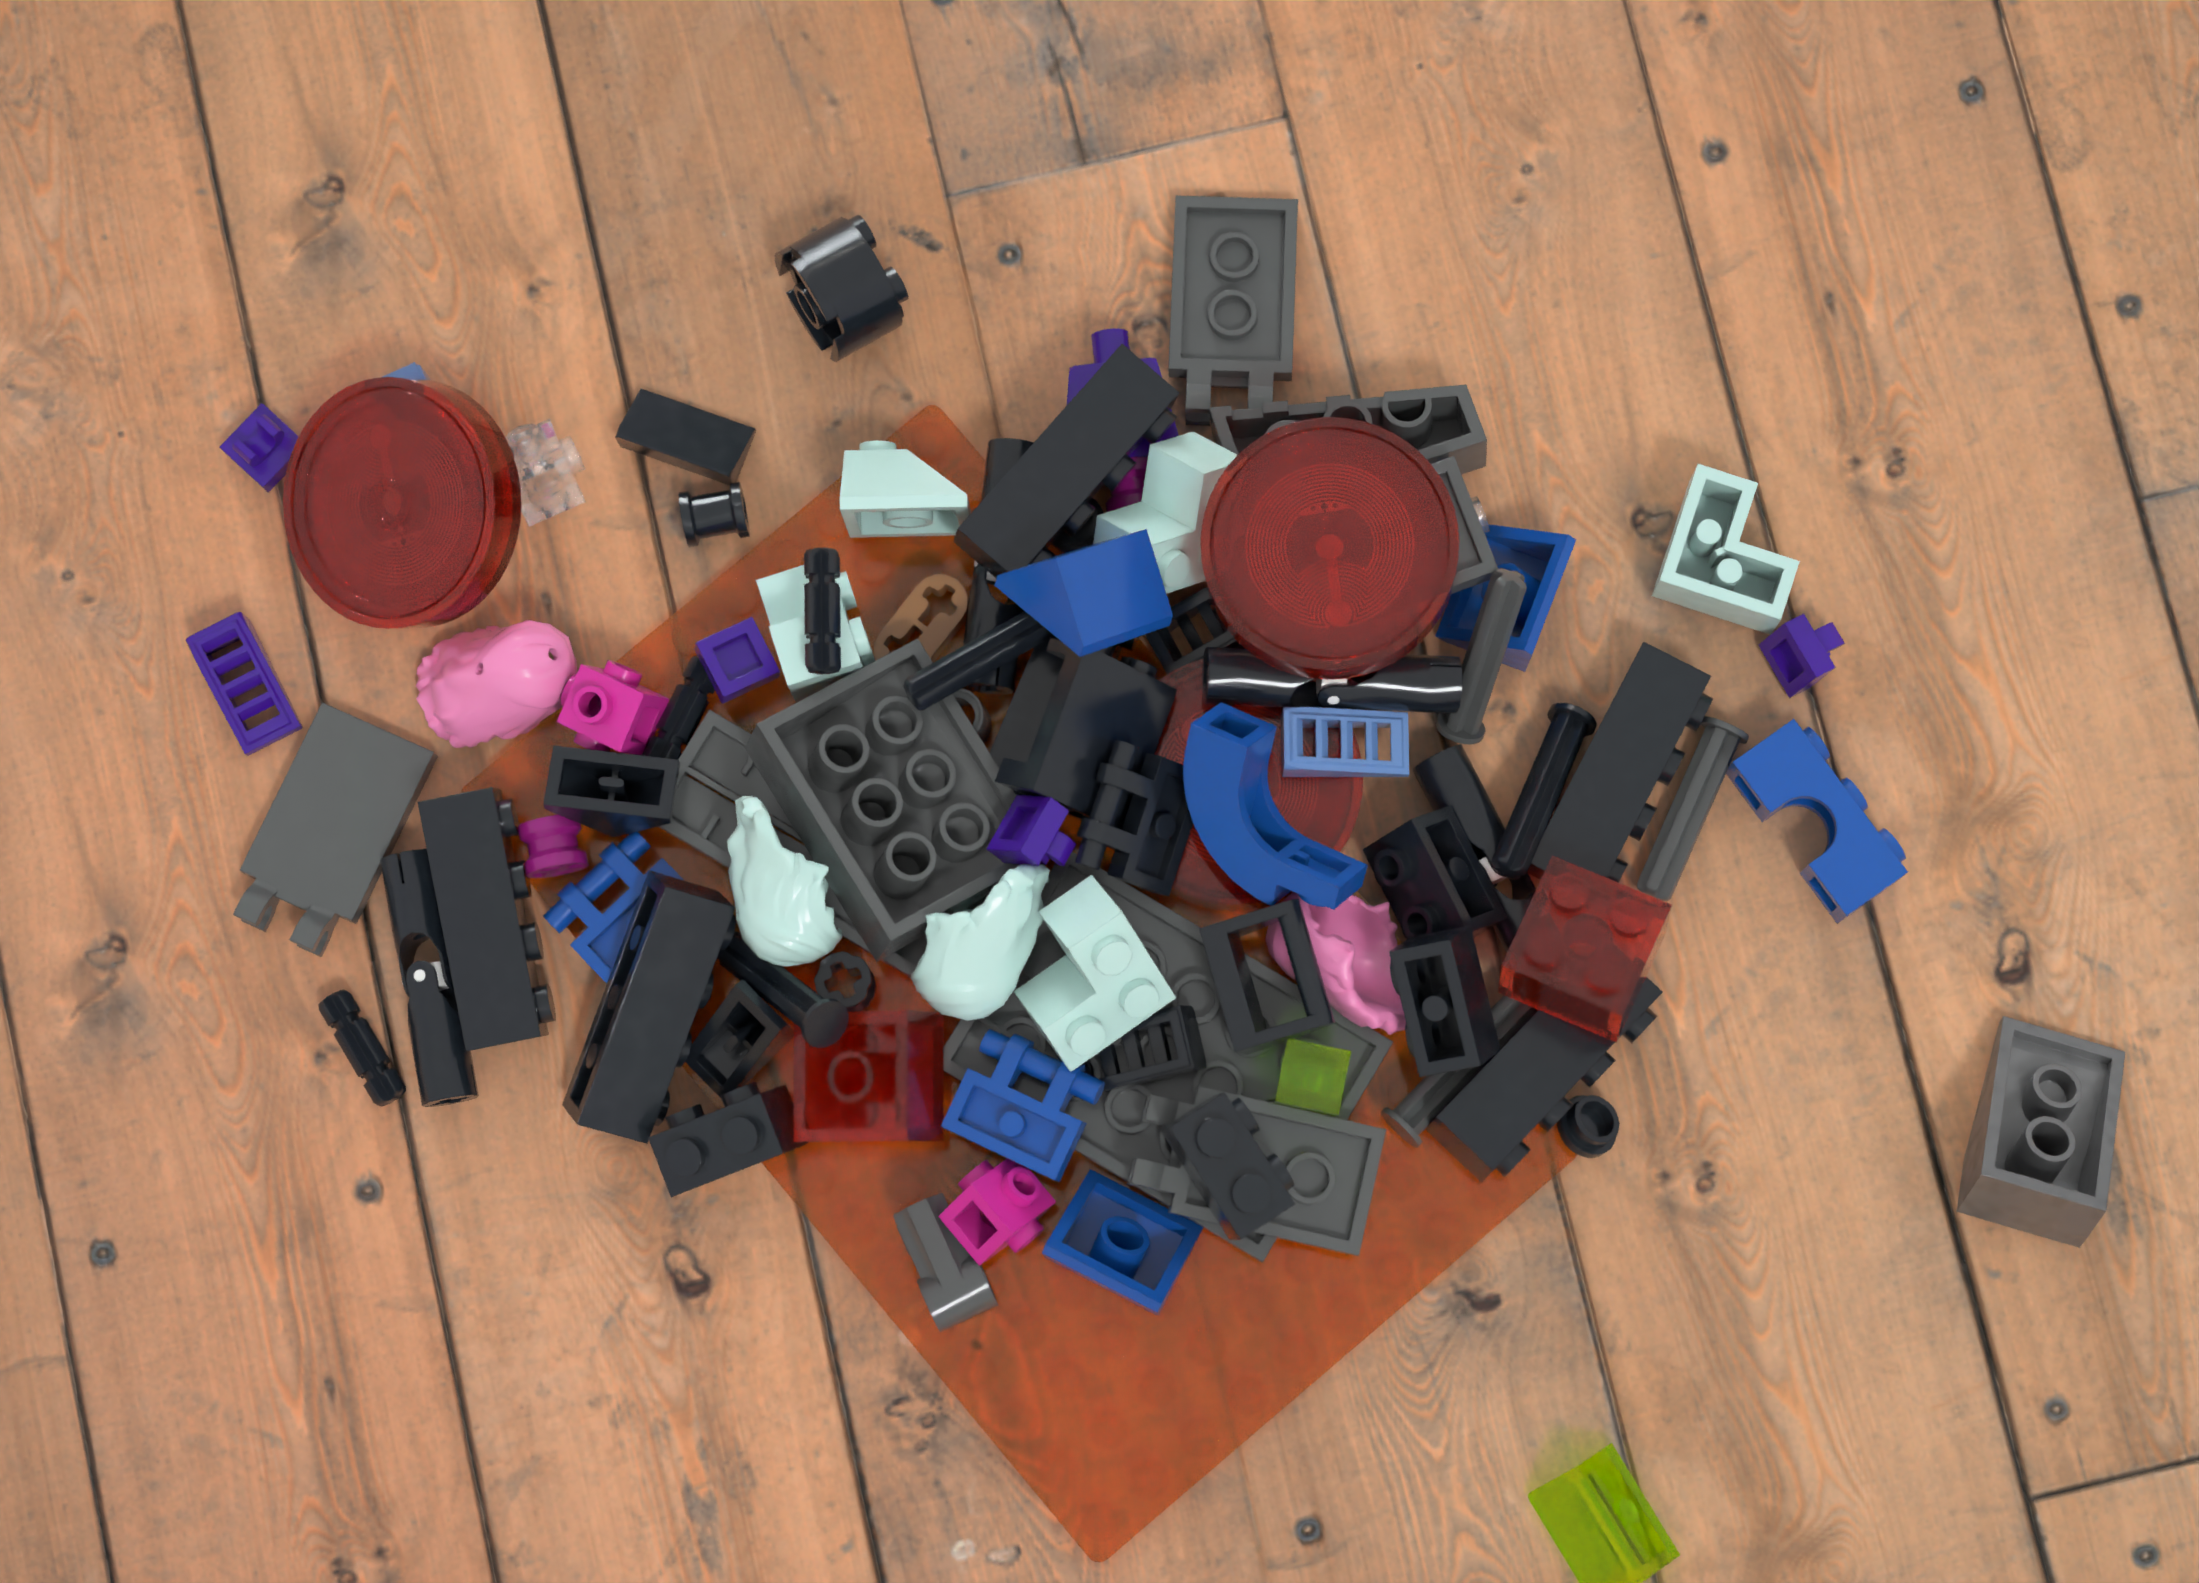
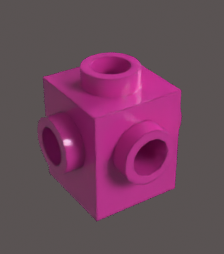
M607 660L604 669L581 664L578 672L568 680L561 695V706L563 708L557 723L576 731L577 734L574 742L586 749L610 752L612 748L622 753L642 755L651 736L655 735L656 726L669 702V698L639 685L643 674L620 663Z
M1008 1158L996 1167H993L988 1160H985L958 1183L963 1192L938 1217L980 1266L1006 1246H1009L1016 1254L1032 1242L1045 1229L1038 1219L1056 1203V1200L1029 1168Z

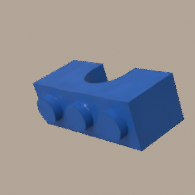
M1793 719L1734 760L1728 767L1726 775L1761 822H1764L1778 811L1792 806L1807 808L1820 817L1827 831L1825 851L1821 856L1808 864L1800 872V875L1838 924L1908 873L1901 863L1906 859V855L1898 841L1888 830L1883 828L1878 832L1863 811L1868 808V804L1857 786L1846 777L1840 781L1825 760L1830 758V753L1818 734L1810 727L1802 730L1795 719Z

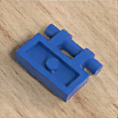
M638 832L630 833L617 846L611 842L598 854L602 860L576 885L570 881L557 893L561 899L543 915L559 934L577 917L586 924L588 928L570 946L606 984L648 874L647 871L643 875L634 865L651 848V845ZM663 858L649 869L683 880ZM620 877L629 889L602 914L592 903Z
M989 1029L982 1039L979 1051L998 1060L991 1078L967 1068L940 1127L1060 1182L1087 1124L1064 1113L1073 1096L1095 1105L1102 1095L1105 1082L1085 1073V1065L1083 1064L1070 1072L1063 1061L1061 1062L1033 1049L1034 1042L1021 1035L1013 1034L1010 1038ZM1022 1072L1050 1084L1042 1102L1013 1089L1018 1076Z

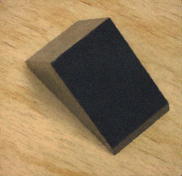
M553 745L543 802L544 809L611 837L670 824L680 761L677 759Z
M741 980L733 987L691 1044V1049L685 1063L721 1098L720 1095L745 1086L796 1033L744 980Z

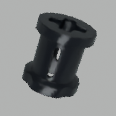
M740 482L731 483L729 490L692 496L689 491L679 492L680 513L688 547L698 546L700 539L732 533H737L740 538L750 537L747 508Z
M841 951L832 953L821 961L819 971L814 979L816 991L821 997L838 1000L846 1007L848 1015L860 1013L870 1005L875 997L876 982L873 973L861 957L852 956L847 952ZM843 969H846L852 977L859 975L862 977L853 984L856 994L849 998H845L839 990L830 992V988L838 983L836 973Z

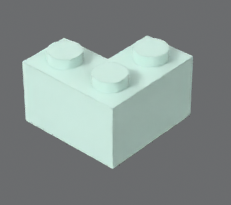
M1195 432L1150 444L1141 502L1097 515L1093 544L1147 529L1166 594L1229 573L1231 560L1234 555V539L1239 509L1244 494L1243 484L1247 460Z
M1697 464L1688 483L1652 593L1653 597L1769 635L1772 634L1781 621L1800 561L1739 542L1756 492L1757 482Z
M804 565L756 580L770 623L768 627L785 680L796 703L875 661L861 618L857 617L849 620L846 611L858 607L846 571L841 572L840 578L835 579V583H838L840 587L841 637L836 639V643H839V647H841V668L839 672L832 674L809 673L805 666V644L810 643V639H807L805 635L804 584L809 583V579H806V575H804Z
M1092 875L1039 911L1066 955L1013 991L1040 1033L1070 1072L1176 999L1123 912Z

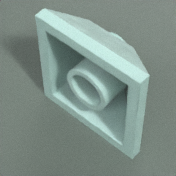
M867 441L859 444V450H844L840 488V512L850 538L956 535L958 527L971 514L967 494L908 449H897L896 443L890 441Z

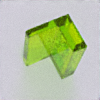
M1612 1443L1528 1494L1529 1501L1579 1583H1641L1680 1556L1677 1548Z

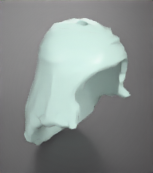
M741 796L735 800L738 826L728 839L727 845L731 858L728 872L735 901L736 920L742 939L758 958L774 965L788 967L812 963L832 951L842 938V930L839 928L837 930L834 925V909L825 905V895L829 887L825 876L829 871V867L825 864L806 860L803 854L794 853L783 848L772 826L769 812L763 802L757 797Z
M1022 864L1015 869H1009L1001 877L999 883L994 885L985 902L975 909H965L952 915L946 913L925 915L927 921L925 931L927 939L926 950L912 973L911 979L916 987V991L939 1013L966 1021L982 1019L1003 1006L1016 988L1019 975L1035 945L1037 930L1043 922V918L1039 913L1044 908L1041 893L1045 884L1049 882L1050 871L1045 865Z

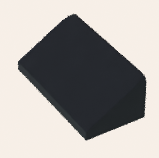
M640 389L622 420L615 439L622 448L730 485L738 480L756 429Z

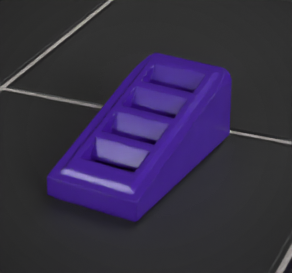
M242 612L235 613L186 639L200 671L245 755L249 756L303 728L251 621ZM239 640L242 641L243 646L214 659L213 653ZM252 660L255 669L228 683L225 682L222 675ZM264 683L268 690L267 692L237 706L234 698ZM276 705L280 715L250 730L248 729L245 720Z

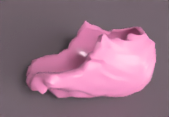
M526 620L503 628L498 626H487L486 629L477 628L474 632H460L453 635L451 639L437 642L432 649V654L422 658V663L417 667L419 678L416 687L420 692L416 699L425 713L429 728L433 729L438 737L449 740L453 748L475 747L479 742H489L495 736L502 740L512 739L519 734H527L532 728H538L539 723L562 707L561 695L568 680L577 673V662L569 637L551 624ZM548 652L552 653L553 660L549 658Z
M1295 892L1288 895L1282 902L1299 899L1330 1006L1360 1027L1381 1028L1388 1035L1405 1030L1406 1020L1400 995L1394 989L1390 974L1391 958L1389 951L1397 947L1395 932L1398 927L1396 923L1390 921L1389 902L1372 906L1367 905L1362 899L1351 895L1333 910L1328 907L1308 904ZM1277 922L1269 925L1265 938L1269 953L1286 975L1296 980L1280 923Z

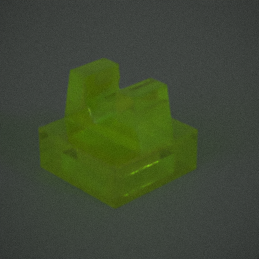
M1288 1038L1275 1104L1338 1116L1351 1051Z

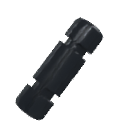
M825 547L806 550L804 554V575H806V579H809V583L804 584L805 635L807 639H810V643L805 644V666L809 673L832 674L839 672L841 668V647H839V643H836V639L841 637L840 587L838 583H835V579L840 578V557L836 549Z
M697 655L690 659L682 675L685 677V683L677 685L656 726L659 733L658 736H651L642 756L678 760L682 754L681 745L687 746L709 704L707 694H714L715 692Z
M343 989L327 996L318 1004L319 1011L327 1025L331 1026V1028H336L337 1031L334 1033V1036L358 1077L366 1079L367 1082L363 1086L373 1103L382 1107L400 1098L406 1092V1086L396 1069H389L388 1064L391 1061L367 1020L363 1017L359 1018L357 1015L361 1010L351 993Z

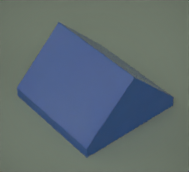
M1481 523L1498 569L1518 571L1525 578L1524 582L1527 589L1502 661L1504 665L1525 672L1576 539L1568 534ZM1489 581L1451 594L1435 637L1467 650Z
M1147 529L1085 546L999 574L994 585L1079 657L1170 626L1173 617Z
M1090 1169L1046 1242L1042 1254L1046 1259L1159 1316L1203 1227L1183 1216L1168 1213L1169 1209Z

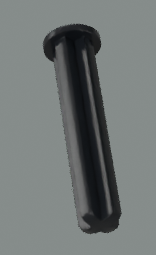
M1023 611L907 677L903 685L910 702L917 710H925L1054 635L1026 611Z
M1555 703L1549 708L1547 716L1551 722L1492 859L1493 869L1505 875L1508 879L1518 880L1528 872L1584 737L1592 735L1596 729L1597 723L1594 717L1578 706L1568 703Z
M734 931L729 946L725 950L719 951L717 958L720 965L740 981L744 980L760 997L800 1027L804 1040L811 1046L826 1048L837 1042L844 1034L848 1025L849 1015L846 1007L836 999H824L783 966L774 965L758 958L743 941L741 934Z

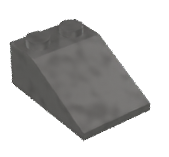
M2003 1016L1998 1025L1964 1156L1956 1212L2080 1248L2107 1210L2125 1051Z

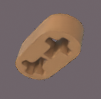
M934 574L923 579L878 634L873 650L875 661L891 653L887 648L891 642L894 641L899 645H903L917 631L921 634L918 638L932 662H934L966 621L969 601L964 586L957 579L947 574ZM947 590L952 592L951 603L956 611L951 616L940 612L928 627L922 622L928 616L931 609L926 597L930 593L941 597Z

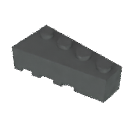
M1466 384L1388 391L1384 393L1383 397L1351 399L1350 395L1326 397V402L1288 405V400L1264 402L1260 408L1232 410L1231 405L1209 407L1211 429L1215 443L1247 460L1243 484L1244 494L1239 509L1246 531L1257 504L1266 492L1287 475L1307 467L1325 464L1350 466L1365 471L1382 482L1452 456L1456 459L1461 475L1486 467L1487 438ZM1338 466L1315 467L1298 472L1280 482L1265 496V498L1262 500L1253 516L1249 533H1251L1252 525L1259 508L1261 507L1265 499L1272 493V491H1274L1279 485H1281L1288 479L1303 472L1321 468H1340L1360 473L1366 477H1369L1377 483L1380 482L1360 471ZM1320 470V471H1314V472H1309V473L1300 475V476H1298V477H1296V478H1294V479L1288 481V482L1285 483L1284 485H1282V486H1281L1278 490H1276V491L1271 495V497L1266 501V503H1265L1264 506L1262 507V509H1261V511H1260V513H1259V515H1258V517H1257V519H1256V522H1255V525H1254V528H1253V532L1255 531V528H1256L1258 519H1259V517H1260V515H1261L1263 509L1265 508V506L1267 505V503L1270 501V499H1271L1279 490H1281L1284 486H1286V485L1289 484L1290 482H1292V481H1294V480H1296V479H1298V478H1300V477H1303V476H1306V475H1309V474L1319 473V472H1341V473L1351 474V475L1360 477V478H1362V479H1364V480L1370 482V483L1373 484V485H1374L1375 483H1373L1372 481H1370V480H1368V479H1366V478H1364V477H1362V476H1360V475H1357V474H1354V473H1351V472L1340 471V470ZM1318 474V475L1309 476V477L1300 479V480H1298V481L1292 483L1291 485H1289V486L1286 487L1285 489H1283V490L1270 502V504L1268 505V507L1266 508V510L1264 511V513H1263V515H1262V517H1261V519H1260V522H1259V525H1258L1257 530H1259V528H1260L1261 522H1262V520H1263V518H1264V516H1265L1266 511L1269 509V507L1271 506V504L1276 500V498H1277L1279 495H1281L1285 490H1287V489L1290 488L1291 486H1293V485H1295V484H1297V483H1299V482H1301V481H1303V480H1306V479H1309V478H1313V477H1318V476H1328V475H1331V476L1347 477V478H1351V479L1357 480V481H1359V482H1361V483H1364V484H1366L1367 486H1371V485H1369L1368 483H1366V482H1364V481H1362V480H1359V479H1357V478H1354V477H1351V476H1347V475H1341V474ZM1333 477L1318 478V479H1313V480H1309V481L1303 482V483H1301V484H1299V485L1293 487V488L1290 489L1289 491H1287L1285 494H1283V495L1274 503V505H1273V506L1271 507V509L1269 510V512H1268V514H1267V516H1266V518H1265V520H1264V522H1263V525H1262L1261 530H1262V532H1263V528H1264L1265 522H1266V520H1267V518H1268L1270 512H1271L1272 509L1274 508V506H1275L1287 493H1289V492L1292 491L1293 489H1295V488H1297V487H1299V486H1301V485H1303V484H1306V483H1309V482H1312V481H1317V480L1335 479V480L1348 481V482L1357 484V485H1359V486H1361V487H1363V488H1366V487L1363 486V485H1361V484H1359V483H1357V482H1354V481H1351V480H1348V479L1333 478ZM1323 481V482H1317V483H1312V484L1303 486V487H1301V488L1295 490V491L1292 492L1291 494H1289V495H1288L1285 499H1283V500L1280 502V504L1275 508V510L1273 511V513L1271 514V516H1270V518H1269V520H1268V523H1267L1266 528H1265L1264 535L1266 534L1267 528H1268V526H1269V523H1270V521H1271V519H1272L1274 513H1275L1276 510L1279 508V506H1280L1287 498H1289L1291 495H1293L1294 493H1296L1297 491H1299V490H1301V489H1303V488H1306V487H1309V486H1312V485H1316V484H1322V483H1338V484H1344V485H1348V486L1354 487V488L1359 489V490H1361V488H1359V487H1357V486H1354V485H1351V484H1348V483H1343V482H1338V481ZM1321 485V486H1316V487H1312V488L1306 489V490H1304V491H1302V492L1296 494V495L1293 496L1292 498H1290V499L1279 509V511L1277 512V514L1275 515V517H1274V519H1273V521H1272V523H1271L1270 529L1272 528L1273 523H1274L1276 517L1278 516V514L1280 513V511L1285 507V505H1286L1287 503H1289L1292 499H1294L1295 497H1297L1298 495H1300V494H1302V493H1304V492H1306V491H1309V490H1312V489H1315V488H1320V487H1339V488H1345V489H1348V490H1351V491H1354V492H1355L1356 490L1351 489V488H1348V487H1344V486H1339V485ZM1320 489V490H1315V491L1306 493V494H1304V495L1298 497L1297 499H1295L1292 503H1290V504L1284 509V511L1281 513V515L1279 516L1278 519H1280V518L1282 517V515L1284 514V512H1285L1294 502H1296L1297 500H1299L1300 498H1302V497H1304V496H1306V495H1309V494H1312V493H1315V492H1319V491H1329V490H1330V491L1345 492V493H1348V494H1350L1351 492H1348V491H1345V490H1340V489ZM1327 492L1309 496L1307 498L1302 499L1301 501L1296 503L1292 508H1290L1289 511L1284 515V517H1286L1294 507H1296L1298 504L1309 498L1326 494H1335L1344 496L1345 494ZM1324 496V497L1314 498V499H1312V500H1309V501L1303 503V504L1300 505L1299 507H1297L1290 515L1294 514V512H1296L1300 507H1302L1303 505H1305V504H1307V503H1309V502H1311V501L1318 500V499H1323V498H1339V497H1336V496ZM1322 500V501H1317V502L1311 503V504L1305 506L1304 508H1302L1300 511H1303L1304 509H1306V508H1308V507H1310V506H1312V505H1314V504L1322 503V502L1325 503V502H1328V501H1330V500Z

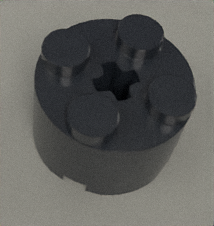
M856 215L849 220L840 217L775 253V264L779 277L790 271L794 280V289L788 291L787 296L795 312L813 341L822 351L833 346L830 359L834 362H838L900 327L904 317L900 303L909 299L906 287L896 270L891 266L883 269L872 250L876 248L874 235L860 215Z

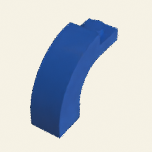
M1222 702L1191 723L1184 755L1183 780L1185 796L1193 824L1200 839L1219 867L1236 884L1258 900L1272 906L1290 891H1293L1308 904L1328 907L1333 910L1336 909L1362 887L1368 865L1305 837L1284 819L1272 799L1268 784V763L1277 726Z

